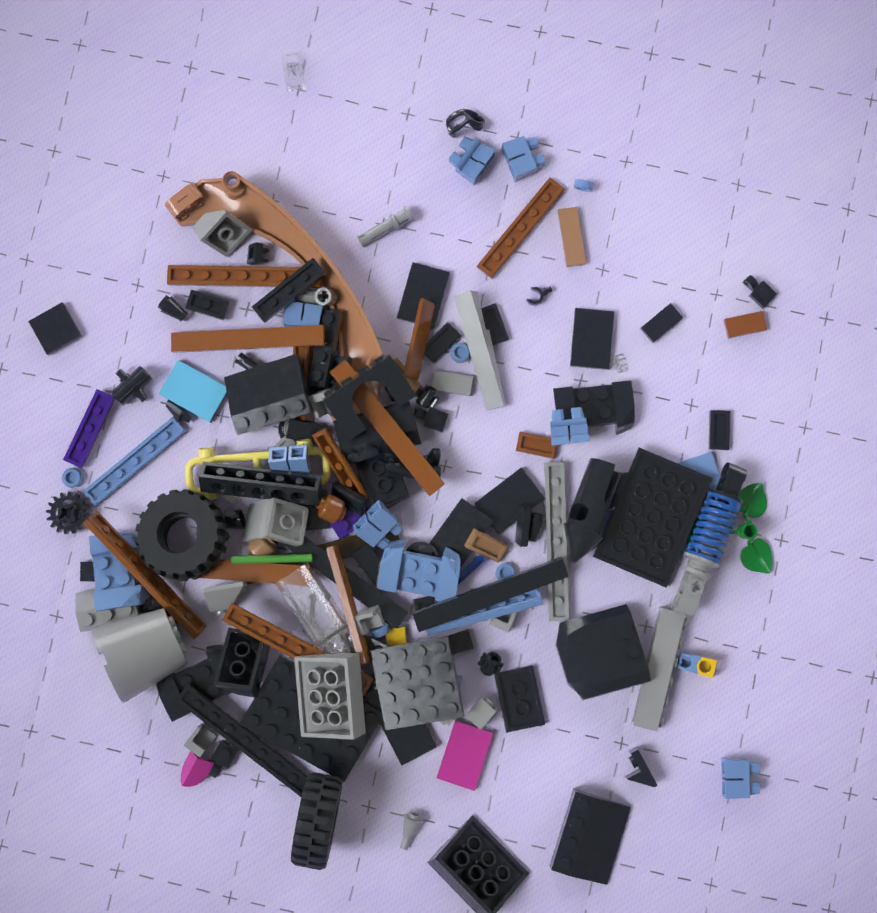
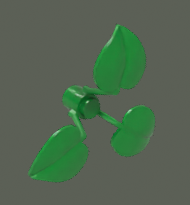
M754 483L740 490L738 498L743 500L744 504L739 512H744L743 517L746 523L740 524L737 530H732L731 534H738L740 538L748 539V546L744 547L740 553L742 565L750 571L770 574L772 569L771 549L765 540L760 538L754 540L758 529L748 518V516L757 518L763 515L767 507V498L763 484ZM699 518L694 521L687 538L689 542H692L690 538L694 535L693 530L697 528L696 522L700 521Z

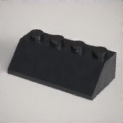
M410 400L402 406H398L397 403L385 406L386 411L414 446L422 444ZM363 413L357 414L366 430L351 440L348 439L336 420L333 421L340 450L349 464L380 456L386 452H393Z

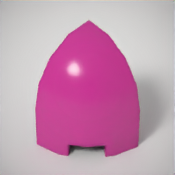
M190 751L182 767L181 785L184 787L198 785L208 776L214 763L210 759L199 758Z

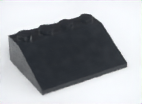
M298 353L224 377L230 415L237 435L313 412L309 399L311 393Z
M573 788L549 865L551 870L567 876L607 885L631 807Z
M473 815L427 862L475 913H497L529 874Z

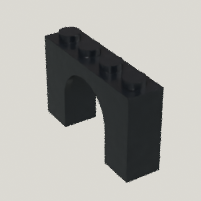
M381 354L374 359L375 363L370 367L367 365L363 366L357 371L358 375L353 378L351 376L345 378L340 382V387L337 389L332 387L323 393L325 397L322 400L349 440L366 430L352 406L354 391L362 383L368 381L382 383L398 406H402L417 396L389 354L386 356Z

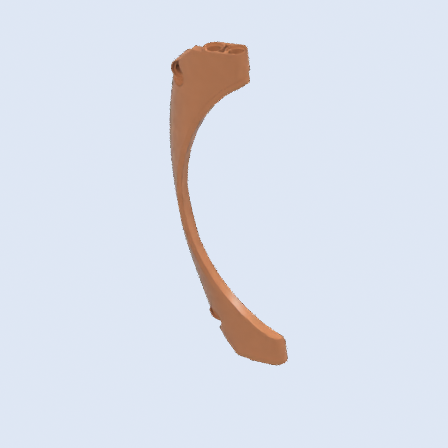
M228 171L223 175V178L200 179L195 184L190 183L166 201L165 207L180 226H194L205 213L226 210L253 229L250 233L256 234L279 246L302 266L314 258L326 273L322 277L321 288L332 289L337 294V300L334 305L330 306V309L343 312L338 337L340 357H351V367L358 375L357 371L365 365L370 367L373 365L374 359L383 354L361 305L326 253L288 212L248 180L234 171ZM231 179H237V183L235 185H228V182ZM377 381L364 382L379 401L382 383ZM352 401V406L355 413H362L360 409L356 406V404ZM328 413L330 417L335 421L336 419L334 418L332 413Z

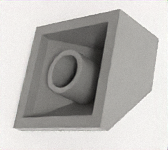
M226 210L205 213L192 227L200 241L225 257H228L253 230Z
M238 582L204 588L203 593L209 611L216 612V615L225 614L232 602L236 604L249 586L248 583Z

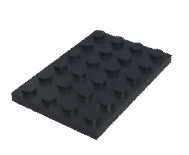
M638 447L606 533V540L596 547L592 557L667 588L713 478Z
M279 654L261 685L257 698L253 699L240 721V725L324 772L339 777L345 782L383 715L382 710L363 700L366 733L354 740L301 737L295 662Z

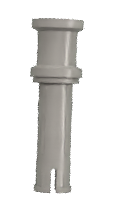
M404 206L403 210L394 215L390 214L387 220L360 234L357 238L362 247H365L394 229L399 230L402 225L415 220L408 207Z

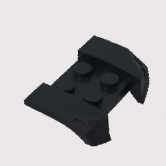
M631 380L612 382L611 385L574 389L573 386L553 388L556 410L563 409L564 420L572 419L571 408L582 407L588 427L615 424L616 435L630 430L635 422V404ZM568 426L569 438H571L570 426Z
M222 645L207 646L206 655L208 658L176 674L173 672L156 683L160 699L172 722L190 714L189 710L175 700L188 683L211 701L225 694L232 693L213 685L223 649Z

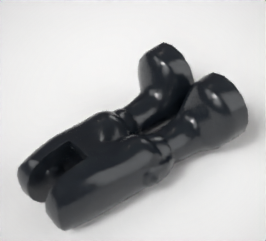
M432 448L428 455L422 456L441 477V467L438 466L441 451L440 448ZM386 452L384 454V460L390 462L384 465V472L414 479L394 452Z

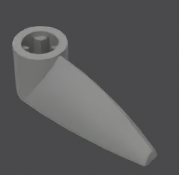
M324 287L307 289L293 301L304 304L332 306L337 300V294L332 289ZM327 294L328 299L324 300L323 296Z

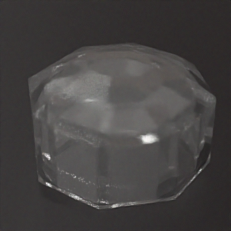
M624 354L614 356L613 364L619 374L627 372L629 369Z

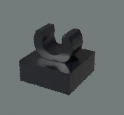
M255 242L248 246L247 264L267 263L269 260L264 259L262 253H268L270 250L263 248V243Z

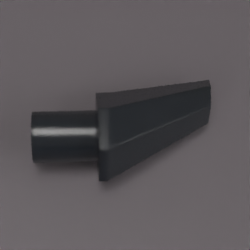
M170 400L167 401L166 407L177 421L181 419L185 422H190L192 416L185 413V409Z

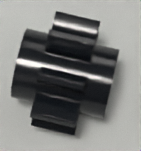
M426 385L424 388L420 386L416 391V397H418L416 403L425 409H428L430 406L434 408L440 399L437 397L438 391L430 385Z
M484 652L477 663L480 666V671L486 676H491L493 673L497 676L504 665L501 662L500 655L496 652H489L488 654Z

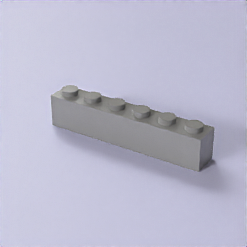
M659 607L646 660L651 681L640 685L631 722L634 726L658 731V727H662L664 716L661 714L663 708H666L668 703L666 693L673 683V677L671 676L672 668L675 669L677 666L678 657L675 656L677 649L680 650L683 640L680 635L687 625V618H685L683 613Z

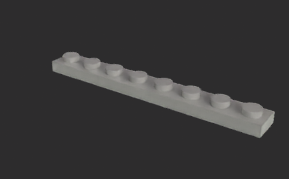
M564 462L544 463L547 562L562 557L568 573L567 541L563 525L566 522ZM568 577L548 584L549 621L569 620Z

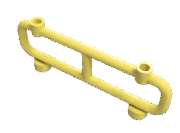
M312 439L297 440V445L307 444L308 456L319 455L322 458L323 475L321 478L322 485H324L331 477L330 464L320 448L313 447ZM214 447L199 448V457L192 458L185 466L186 485L192 492H198L209 500L217 499V494L201 492L200 488L195 486L193 478L194 466L202 465L203 461L225 463L253 460L254 468H262L261 459H269V451L215 455Z

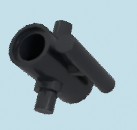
M141 366L136 368L131 374H126L122 369L115 373L120 378L119 381L121 383L111 393L118 402L125 405L132 397H138L141 402L148 398L143 392V388L152 380V377Z

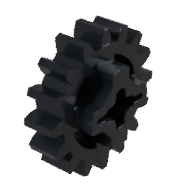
M69 491L67 496L63 492L60 493V498L54 496L55 502L48 503L51 506V510H46V513H50L47 521H53L50 527H57L56 532L61 533L63 531L67 535H69L70 530L72 534H76V528L83 530L82 524L86 520L85 518L91 516L90 513H86V510L90 508V506L84 505L86 499H80V494L77 493L73 497V492ZM73 500L75 502L68 505L64 501ZM67 509H68V510H71V511H70V515H71L70 517L66 516V515H67V511H66ZM69 521L72 526H64L62 524Z

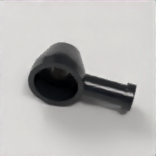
M227 507L224 510L225 519L228 524L227 528H245L243 511L241 509L234 511L232 507Z

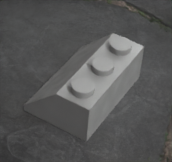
M95 588L76 593L75 614L80 632L90 631L91 628L142 614L141 605L95 612L93 593Z

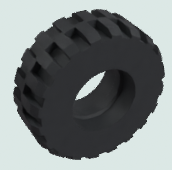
M177 489L171 490L168 495L162 493L157 496L158 499L155 502H149L147 510L145 512L142 511L139 518L141 520L139 524H136L135 529L138 532V537H135V544L140 548L138 549V554L140 558L145 560L144 564L165 578L182 582L188 581V579L196 580L201 578V574L210 573L212 571L211 567L214 564L218 565L220 563V556L227 549L225 540H229V533L226 532L228 524L226 519L223 518L220 508L202 494L183 489L181 492ZM180 519H193L198 529L195 543L185 552H172L167 545L169 529Z
M313 772L308 774L306 778L291 850V862L295 866L316 870L325 869L327 866L343 780L337 776Z

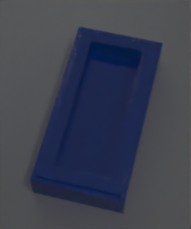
M480 554L459 573L458 585L484 561Z

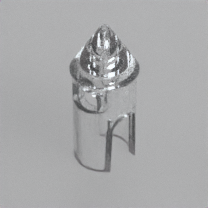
M308 562L275 583L294 612L301 627L311 640V645L330 654L351 653L350 631L346 617L312 567L310 573L306 567L310 566Z

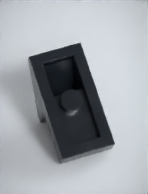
M636 747L629 751L631 756L628 758L634 768L638 767V769L626 775L625 778L651 787L658 786L639 750Z

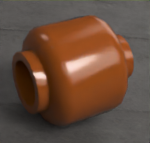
M328 494L324 498L321 497L319 506H316L318 516L330 523L340 522L347 511L345 502L332 494Z

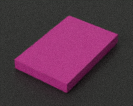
M455 720L436 778L475 791L493 732L484 729L480 730L478 727Z

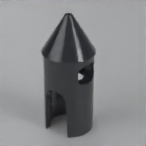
M590 458L567 520L563 523L570 561L574 563L578 562L606 540V533L629 475L627 472L614 471L615 464L601 459Z

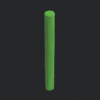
M312 554L232 556L231 562L232 564L312 562Z

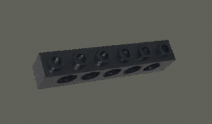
M204 461L199 473L200 490L206 493L256 499L277 498L291 503L319 506L322 493L321 475Z

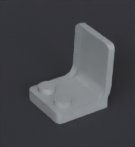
M277 498L264 499L252 503L248 507L242 540L249 543L260 539H271L292 546H300L304 541L309 510L307 507Z

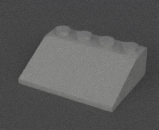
M331 653L294 657L301 737L354 740L365 734L359 653Z

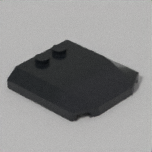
M627 604L559 623L555 645L567 684L583 701L651 681L649 667Z

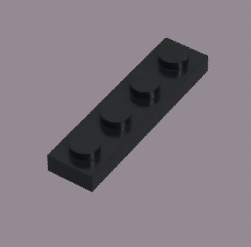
M312 258L255 303L252 308L260 319L266 323L324 277L326 273L317 261Z
M326 309L322 311L320 325L325 326V346H315L308 379V386L328 389L331 376L330 371H332L343 318V312Z

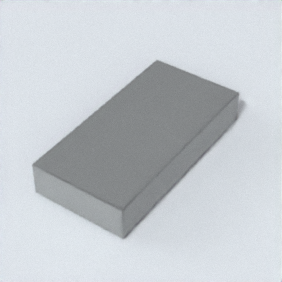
M434 370L432 387L439 392L470 396L473 376Z

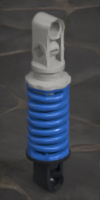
M727 462L722 468L716 489L708 488L707 499L704 501L705 507H702V514L698 517L700 521L696 522L697 528L693 530L694 535L690 538L692 542L688 543L687 549L684 552V556L689 560L683 568L685 573L672 603L673 610L691 617L696 613L706 581L711 578L712 568L720 567V559L724 552L719 548L725 549L727 546L722 540L729 541V536L724 534L732 533V530L727 528V526L734 527L735 525L730 519L736 520L737 515L730 511L738 513L744 504V501L738 498V495L746 479L747 469Z

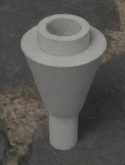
M416 812L404 814V837L400 846L401 849L408 850L411 838L414 837L423 823V819L420 818L421 815Z

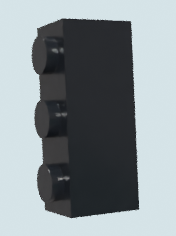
M228 628L213 685L237 695L257 698L270 646L239 629Z

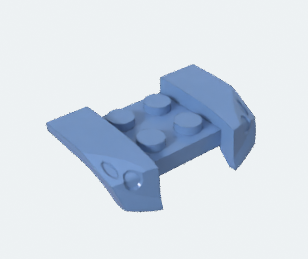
M118 532L138 553L140 548L135 544V537L137 536L133 533ZM95 535L89 536L90 555L93 557L95 592H93L95 612L145 604L148 591L142 585H137L136 578Z
M407 539L391 541L385 547L379 569L377 589L395 593L397 590L431 596L435 597L436 601H444L456 596L461 563L458 553L445 547L443 556L440 558L404 551Z

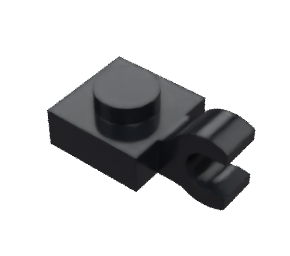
M749 275L742 282L752 291L749 297L762 309L777 295L764 281L758 284L752 275Z
M430 407L429 412L415 408L413 413L414 417L425 420V427L439 432H443L449 413Z
M221 740L211 757L216 762L208 775L216 778L223 766L229 768L238 749Z

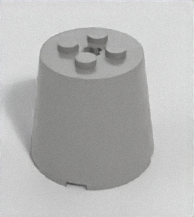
M164 608L91 628L99 655L103 653L107 661L104 668L119 699L123 703L188 664L185 657L187 650L183 639L177 630L173 617H168Z

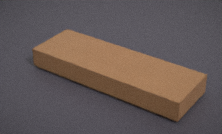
M577 207L558 209L566 267L586 265Z

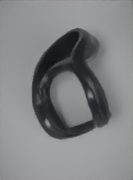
M470 109L457 110L446 119L448 134L452 138H455L454 133L462 129L466 124H469L477 131H481L485 124L484 118ZM461 115L466 117L463 122L451 128L449 123Z

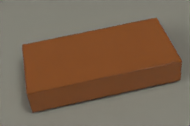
M763 311L724 319L728 339L767 330Z
M519 432L516 446L517 452L554 459L557 445L552 446L551 438Z

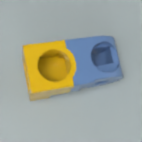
M680 652L677 668L713 678L717 660Z

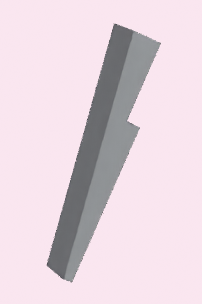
M470 290L454 295L486 410L506 406L490 331L485 328L478 292Z

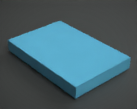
M178 360L161 388L159 395L211 423L227 392L226 386Z

